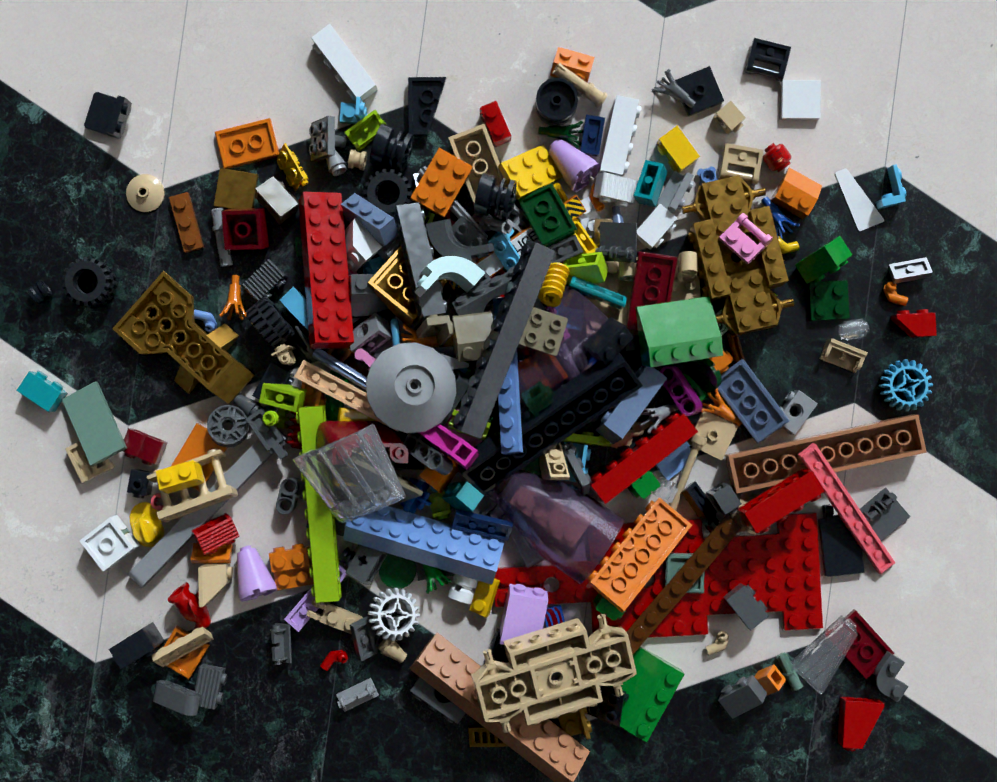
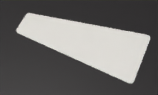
M846 168L837 171L835 175L858 230L862 231L884 222L881 214Z

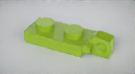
M582 432V435L573 433L562 441L611 447L612 444L601 435L598 437L594 436L592 432Z

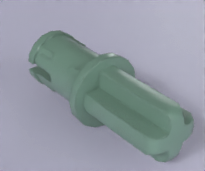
M780 653L776 656V659L783 671L782 675L786 677L792 691L801 689L803 684L796 673V667H793L787 653Z

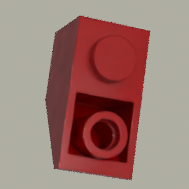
M928 309L916 310L914 314H909V310L897 311L896 315L891 316V320L911 338L937 336L935 313H928Z

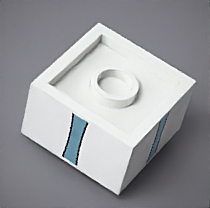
M118 515L109 517L80 540V543L103 572L111 569L140 546Z

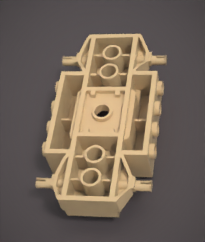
M601 614V616H597L600 627L589 637L586 628L576 618L503 641L508 663L494 661L491 650L487 649V652L484 650L485 664L475 673H472L471 676L485 722H500L503 732L507 733V730L508 732L511 731L510 718L520 712L527 725H536L543 720L555 719L562 714L574 713L581 708L597 705V703L603 702L600 686H613L615 696H622L621 685H623V682L637 674L627 632L621 627L607 625L606 615ZM553 673H561L557 680L551 679Z

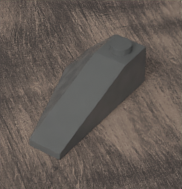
M351 274L349 276L352 317L371 316L374 313L389 309L367 284L375 274Z

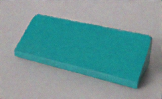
M572 276L568 289L620 310L625 307L626 296Z

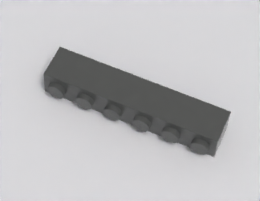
M419 202L396 205L393 215L399 233L398 236L419 323L424 322L429 315L437 314L438 316H444L447 312V304L442 299L441 293L443 288L441 282H434L421 297L415 293L419 287L416 283L423 277L420 273L433 261L432 257L434 256L433 247L429 245L427 227L424 225V210L420 208Z

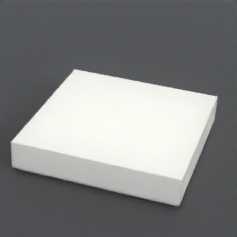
M783 80L781 82V120H819L821 118V80Z

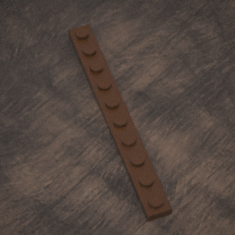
M725 515L626 631L632 655L739 532L741 527L730 517Z

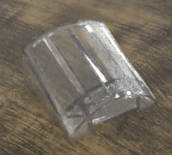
M374 424L316 450H309L292 459L339 523H346L361 518L406 498Z

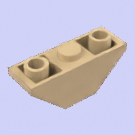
M561 442L539 457L542 479H570Z

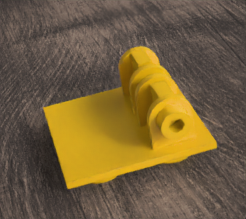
M284 143L277 157V164L281 170H284L288 184L297 191L300 184L305 186L309 183L307 181L309 178L303 168L299 167L300 162H298L295 153L291 152L286 143Z

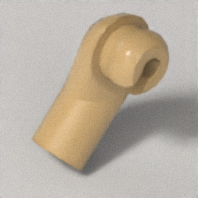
M718 632L714 644L705 647L709 656L726 649L729 641L727 632Z

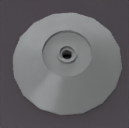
M401 343L383 351L372 363L366 380L367 400L375 416L389 428L404 433L425 432L439 425L452 410L457 393L455 375L448 361L435 349L419 343ZM412 382L416 383L417 389H412L410 384Z

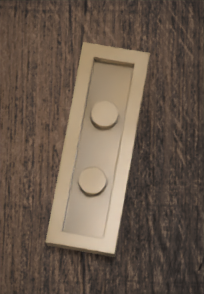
M204 627L194 629L192 633L176 639L174 643L162 647L152 654L153 662L164 667L213 640L211 632Z

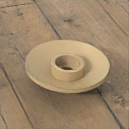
M141 174L134 177L126 189V197L129 204L140 212L156 210L162 204L165 196L161 181L149 174ZM142 189H146L145 195H141Z

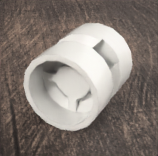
M455 574L453 578L455 584L451 585L448 597L459 602L471 604L474 596L473 589L477 587L478 580Z

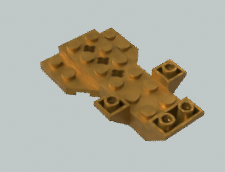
M164 271L113 327V330L139 354L168 353L181 364L174 381L188 394L200 382L209 391L230 404L255 376L226 351L240 336L227 324H223L209 334L203 331L195 323L194 297ZM153 310L157 311V312H156L157 315H156L155 317L153 316L154 314L152 313ZM166 323H171L170 329H167ZM180 335L185 336V340L183 342L181 341Z

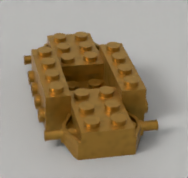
M740 175L702 183L697 189L694 203L681 207L683 214L694 212L701 220L700 222L693 223L690 232H688V240L690 244L693 243V252L697 253L699 265L697 276L699 280H702V296H709L711 302L724 300L722 313L715 317L717 323L724 324L733 337L777 326L781 310L794 306L792 298L781 301L770 290L782 287L789 280L770 206L751 210L755 197L766 196L765 188L751 190ZM742 213L746 214L748 220L763 233L769 234L773 238L769 245L748 265L742 259L740 262H734L731 258L734 252L719 240V237ZM743 225L739 228L757 245L761 242Z

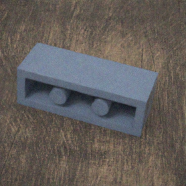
M356 193L341 204L346 221L351 223L353 219L357 218L375 240L384 246L399 234L392 216Z

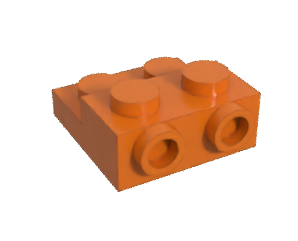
M303 543L292 545L291 549H285L284 546L273 548V552L269 553L271 571L274 574L277 590L314 584V578L310 577L312 560L308 556L309 546H304Z

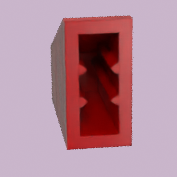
M840 697L838 743L844 750L856 751V749H863L884 709L882 701L871 698Z

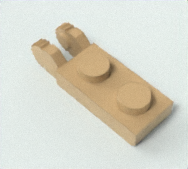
M315 599L312 600L311 604L317 608L324 609L322 614L308 610L306 613L310 618L319 620L321 623L351 634L350 624L362 619L361 615L328 602L316 603Z

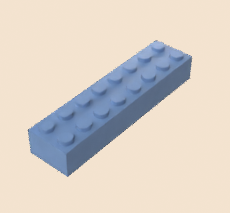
M357 497L343 537V540L491 585L497 572L505 542L499 539L451 529L452 525L361 497Z

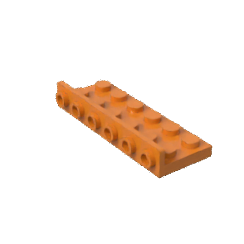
M660 497L655 502L651 500L644 508L647 512L644 515L640 514L633 523L636 525L633 529L629 527L622 535L624 540L621 544L617 542L611 549L612 555L610 557L605 556L599 563L601 568L598 572L594 570L587 578L589 583L586 587H593L622 613L692 526L691 523Z

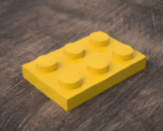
M544 144L498 165L504 178H507L508 185L510 180L517 181L516 199H520L563 177Z

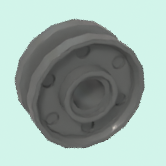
M223 405L216 408L209 415L207 430L216 444L229 448L241 444L247 438L249 423L241 409L232 405ZM230 422L234 424L231 430L223 429L225 423Z

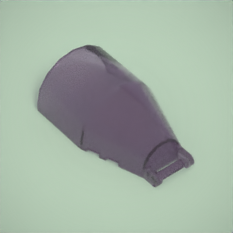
M565 287L559 306H544V311L568 319L557 356L528 347L524 349L517 348L521 414L598 362V360L590 355L584 344L607 322L608 318L592 302L571 287Z
M519 470L512 476L500 495L495 492L499 485L485 494L495 501L509 521L513 522L518 533L523 536L532 551L579 584L587 579L601 561L624 523L623 518L590 495L582 494L577 486L557 480H545L540 475Z

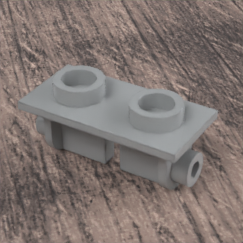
M371 678L336 694L339 700L337 701L340 709L343 708L344 712L379 696Z

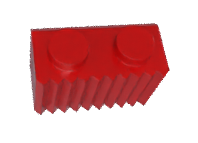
M497 101L480 107L481 119H483L493 146L498 147L511 141V133Z
M227 513L192 530L198 547L204 555L214 554L218 551L219 547L231 545L236 541L235 539L240 537L232 518Z

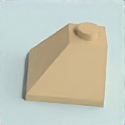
M230 563L204 564L198 567L199 607H204L213 601L233 578V567H230Z

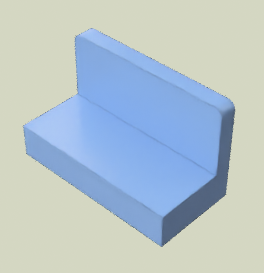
M687 441L655 465L666 480H670L684 468L691 450Z

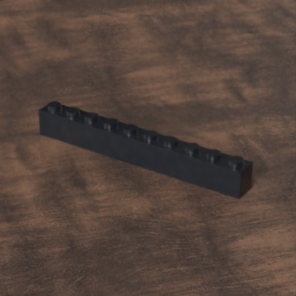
M526 241L521 248V256L518 263L514 266L512 279L506 286V294L499 304L496 319L491 324V332L484 342L481 357L476 362L475 372L470 378L468 390L461 400V407L454 418L453 428L477 438H482L553 259L554 250L533 241Z

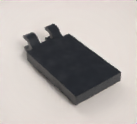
M830 504L822 505L824 518L818 519L824 576L831 577L865 573L862 549L839 515H834L833 506Z

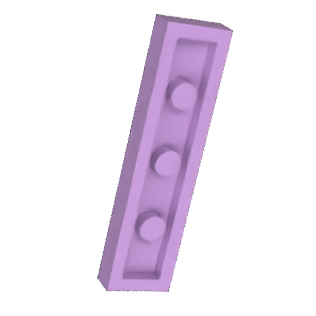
M339 564L340 582H342L348 574L345 573L346 569ZM311 588L284 619L298 632L310 619L306 615L307 611L316 612L319 609L311 604L312 600L315 599V597H312Z

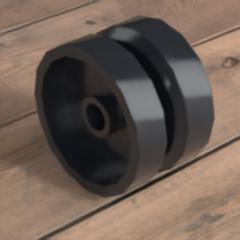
M556 77L542 83L537 91L535 102L536 113L541 121L552 126H560L569 122L576 112L578 104L577 90L572 83L563 78Z

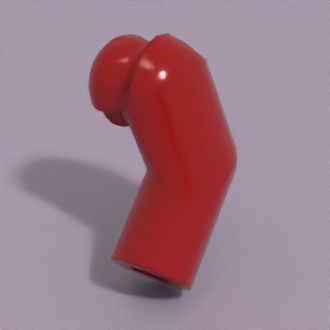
M343 650L330 651L320 666L328 671L333 663L341 662L344 664L348 660L347 653Z

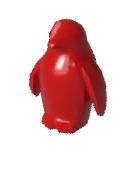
M187 582L178 587L168 597V602L174 604L178 612L186 620L195 622L194 629L209 627L211 619L206 605L199 607V592L196 594L191 593Z

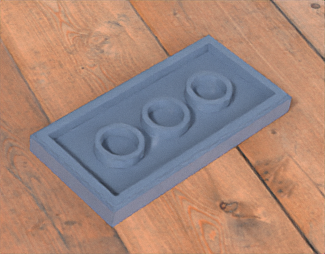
M741 359L721 374L722 381L718 387V392L757 444L790 421L744 359Z

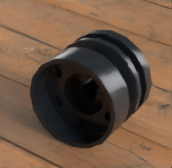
M381 124L372 144L369 162L383 167L386 161L389 160V170L394 169L396 166V172L402 173L412 154L414 135L408 133L404 139L405 132L401 130L395 138V129Z
M483 173L477 188L474 213L488 216L491 208H493L494 218L498 219L502 210V220L508 221L516 202L517 181L510 180L507 188V178H503L498 186L497 176Z

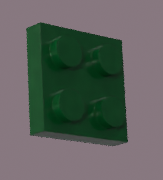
M848 280L808 283L810 321L850 318Z

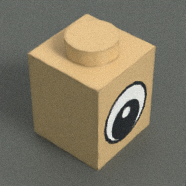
M729 101L713 118L729 134L732 131L736 133L744 126L742 122L746 117L732 101Z

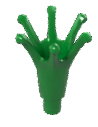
M422 564L427 581L426 594L432 592L433 589L437 590L435 578L441 586L452 582L438 568Z

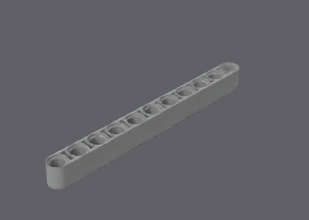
M278 429L285 439L284 441H286L288 438ZM260 439L224 474L226 484L236 488L237 491L273 455L266 450ZM216 482L208 491L213 492L218 490V482ZM228 500L183 516L128 573V576L138 586L143 588L193 537L192 530L206 524Z

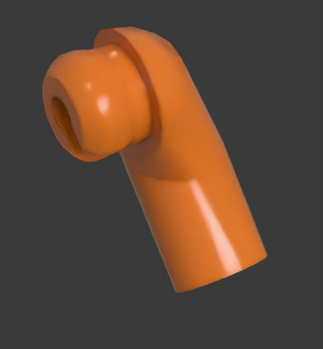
M888 282L884 285L883 291L889 302L906 306L908 297L897 294L896 284Z

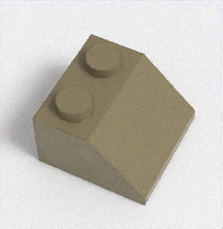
M483 312L452 316L454 325L453 346L458 362L478 360L483 352L484 342L491 332L492 313Z

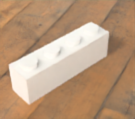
M330 24L311 37L314 42L312 47L318 55L323 54L326 58L323 60L330 70H335L337 73L335 77L341 85L345 83L348 87L346 92L352 100H355L356 97H361L362 101H364L378 90L376 84Z
M616 95L599 174L606 172L621 177L623 173L627 174L629 162H626L627 155H631L633 144L630 143L631 136L635 137L637 129L634 121L635 117L639 118L641 106H638V99Z

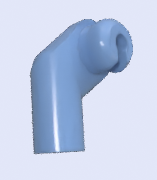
M194 310V319L202 320L207 332L217 329V322L212 313Z

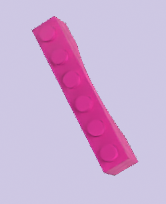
M441 424L425 432H417L466 470L469 469L479 456L478 450Z

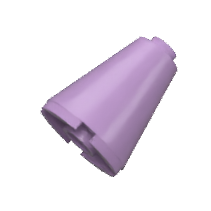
M555 140L549 147L551 158L570 190L574 192L585 188L589 184L588 180L590 177L595 178L600 171L601 165L596 160L564 140Z
M251 545L240 548V552L237 553L240 601L257 599L258 596H266L277 591V585L257 549L251 548Z

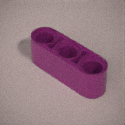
M676 366L661 368L659 372L667 377L663 385L679 410L686 416L700 413L702 402L681 370ZM669 370L673 373L672 379H669L667 376ZM679 386L683 388L682 395L678 393ZM689 402H692L694 405L693 411H690L688 408Z

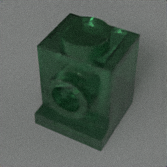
M541 381L521 393L526 406L535 417L539 416L538 412L554 402L552 399L555 395L549 385L545 387Z

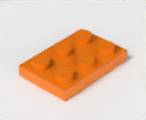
M438 148L410 199L416 203L419 202L423 207L445 218L471 173L473 166Z

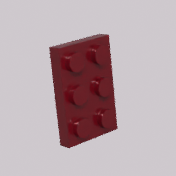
M855 609L826 634L865 679L874 673L875 668L887 651L895 654Z

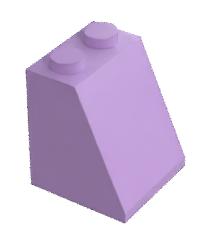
M509 584L500 620V644L504 645L503 641L543 629L548 604L547 591L541 588L525 587L522 584Z

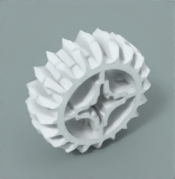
M394 588L393 591L386 589V594L379 592L380 598H373L376 604H370V607L374 608V610L368 612V615H373V618L369 619V623H375L371 627L372 630H377L376 635L381 636L383 634V639L387 640L390 638V641H395L396 638L402 640L403 635L408 637V630L411 632L415 631L412 625L419 624L418 621H415V617H420V614L415 613L419 606H413L417 600L411 599L412 594H406L404 589L400 591L398 588ZM391 599L388 609L382 611L384 604ZM399 600L404 603L407 612L401 610ZM397 612L398 614L402 615L391 617V615H387V613ZM381 617H385L388 620L390 629L384 626ZM403 618H406L405 623L399 629H397V627L399 626V622Z

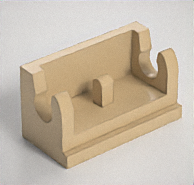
M831 338L826 340L819 359L856 373L857 370L861 369L868 352Z

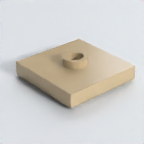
M701 412L695 428L698 431L697 434L708 439L705 446L703 445L699 450L722 461L738 426L710 412ZM690 438L687 442L689 443L690 446H692V445H691V442H692V441H691V438Z

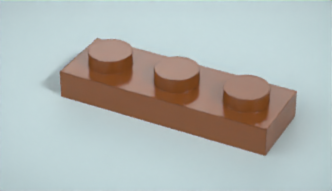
M185 192L169 197L184 252L188 253L204 248L190 194Z

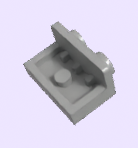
M673 171L657 205L662 204L671 213H674L677 208L681 209L685 202L683 198L685 192L689 193L694 184L691 181L694 175L688 172L682 175Z

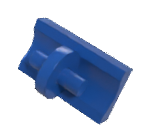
M410 478L409 481L418 487L423 494L422 496L398 503L404 507V511L415 514L417 508L422 510L424 505L431 506L432 502L428 500L431 493L427 492L430 485L424 480Z

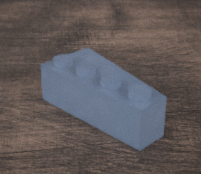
M641 366L635 374L643 386L614 405L601 418L600 421L602 422L595 431L610 443L615 444L624 438L666 381L667 377L654 367L645 366L643 368Z

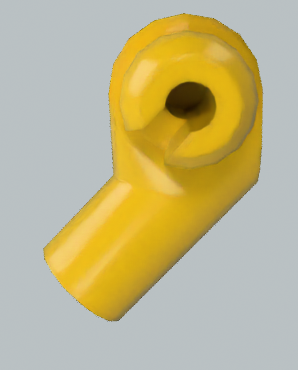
M779 236L778 241L782 254L799 250L797 241L787 244Z

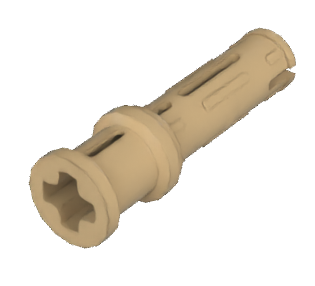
M558 63L555 70H553V74L572 83L575 89L581 93L582 98L592 101L595 107L599 108L608 95L606 92L598 90L594 87L593 83L585 82L561 63Z

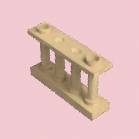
M212 449L206 455L192 459L201 464V466L212 462L219 485L218 490L208 491L206 481L198 485L201 494L197 498H190L187 488L180 490L182 501L175 506L172 505L169 494L160 490L164 507L162 508L163 510L157 512L158 519L168 522L237 497L236 488L226 484L219 459L227 457L226 453L220 449ZM157 470L153 471V474L147 476V479L153 483H158L156 476Z

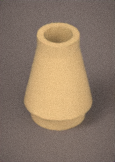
M390 638L387 640L383 639L378 646L381 654L399 663H402L407 656V653L402 650L397 642L390 641Z

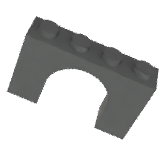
M511 267L508 272L501 276H495L485 285L477 286L467 295L459 296L456 301L452 302L458 315L483 313L491 299L499 295H505L506 286L514 274V267ZM537 296L533 307L545 310L543 303Z

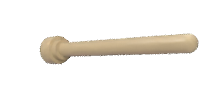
M697 433L691 437L692 448L670 503V507L675 511L698 451L703 445L705 446L708 439Z

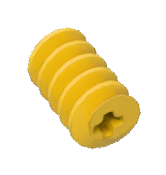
M562 263L550 264L538 294V299L544 305L557 307L561 304L566 282L570 274V270L566 265Z

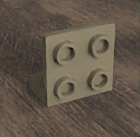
M533 307L517 348L524 349L528 347L557 356L568 319Z

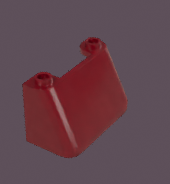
M324 421L318 426L317 461L332 464L346 463L352 456V447H372V450L378 451L381 454V460L408 463V449L397 432L378 421Z

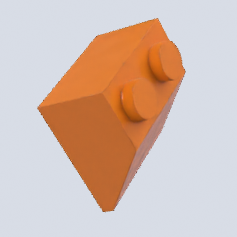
M789 167L770 201L804 219L809 216L817 202L822 185Z

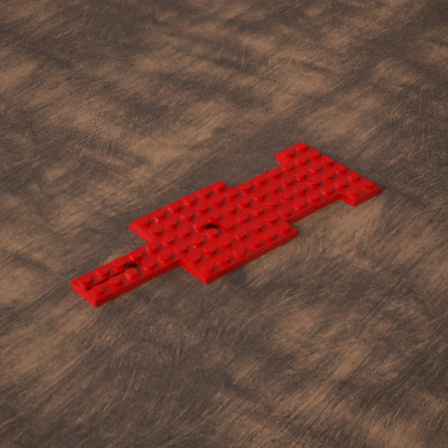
M817 513L788 514L787 519L777 523L778 534L734 536L705 570L704 593H686L648 638L708 634L707 615L736 614L723 597L740 583L745 586L749 585L756 593L754 598L757 602L761 600L768 608L765 612L782 611L784 630L823 628ZM686 519L692 526L671 553H694L707 537H703L700 519ZM633 522L590 524L587 527L588 563L536 565L529 568L527 566L498 567L495 579L500 580L498 588L501 589H497L495 607H504L509 584H522L525 587L541 588L547 591L544 587V582L548 578L554 577L559 581V588L554 592L547 591L548 604L591 602L593 634L600 627L597 616H601L602 613L597 611L593 604V600L598 592L593 587H586L589 583L587 578L594 570L598 572L601 568L599 563L605 556L610 557L612 555V547L617 542L621 544L624 540L622 535L629 527L633 529L636 524ZM665 560L653 574L655 580L653 585L650 587L644 586L620 619L617 618L613 621L606 616L607 625L621 627L625 631L631 627L664 588Z

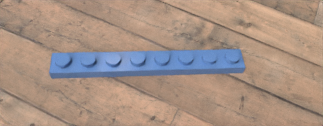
M504 297L493 299L494 320L499 311V304ZM516 349L498 395L501 454L504 455L523 452Z

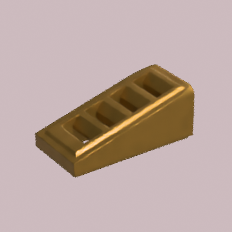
M483 726L468 727L470 747L508 746L500 739L498 740L495 735L494 740H490V731ZM474 732H478L479 741H475ZM482 732H486V741H483Z

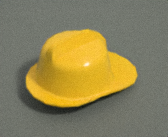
M141 502L135 505L129 517L133 536L139 544L145 547H154L164 537L165 532L162 521L158 519V510H155L151 503Z

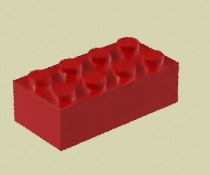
M802 468L739 507L738 513L749 530L762 534L768 531L773 523H780L787 519V515L792 511L796 513L805 507V503L809 501L814 502L821 498V493L825 492L812 470Z

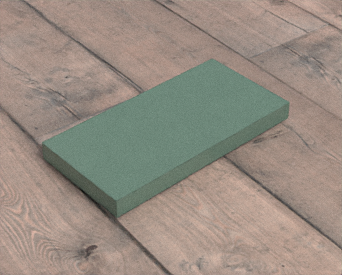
M95 381L62 399L90 466H95L127 449L98 382Z

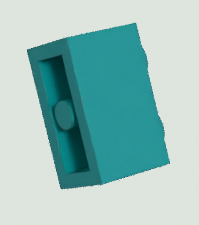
M645 160L633 195L638 204L651 207L657 206L668 173L663 163Z
M29 371L16 391L46 411L55 412L62 399L67 395V392L63 390L64 387L58 382L53 381L52 383L47 379L48 376L41 371Z
M462 481L450 483L445 488V494L442 499L454 509L473 511L484 495L469 482Z

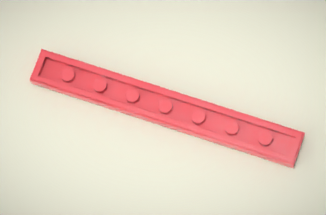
M815 443L809 445L798 454L799 458L808 470L814 472L825 490L823 493L877 573L881 575L894 565L895 561Z

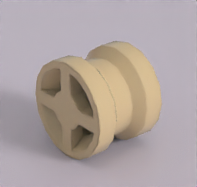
M351 149L348 168L353 169L356 167L364 171L367 162V152L362 151L360 153L355 149Z

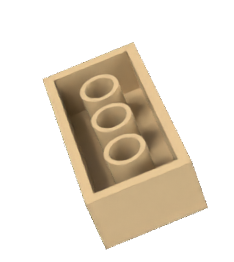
M485 124L448 137L454 156L473 166L471 173L465 181L473 205L483 173L497 176L498 186L504 178L498 168L500 162Z

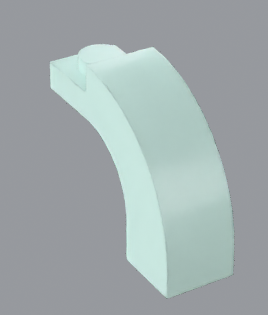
M457 256L441 257L429 263L420 273L423 277L416 283L419 287L415 293L421 297L434 282L441 279L451 280L468 292L485 272L465 258Z

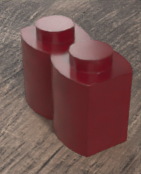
M128 428L124 438L127 449L123 450V452H125L124 456L132 459L138 457L142 459L141 462L143 464L153 466V464L160 463L168 442L139 430Z

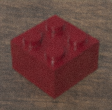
M266 208L227 209L221 211L225 250L264 249L269 246Z

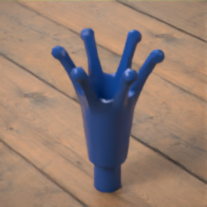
M768 196L761 200L765 207L770 206L778 239L779 236L783 239L782 233L785 232L783 226L790 233H793V230L790 229L787 223L792 226H800L799 223L786 217L770 201Z

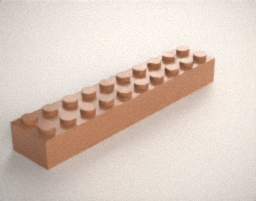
M910 414L725 454L724 457L731 488L737 494L774 486L800 469H807L798 454L812 443L817 445L834 472L927 453L919 415Z
M437 632L428 641L409 669L552 781L574 782L590 751L549 719L543 720L536 725H527L520 712L510 718L511 731L508 732L507 730V733L503 732L500 722H485L471 676L481 666Z

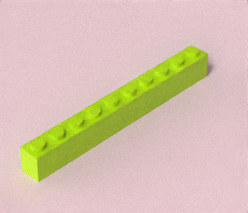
M325 405L301 407L299 412H296L297 423H300L301 430L298 431V441L302 443L300 462L304 464L301 478L302 482H305L306 489H303V499L307 501L305 519L309 521L306 535L307 539H310L311 547H308L309 559H312L310 577L314 578L311 592L312 597H315L316 603L339 601L342 594L330 463L317 461V429L320 423L327 421Z

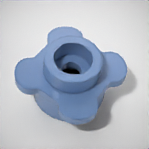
M712 166L706 169L701 168L697 171V175L700 177V186L702 183L718 180L716 178V169Z

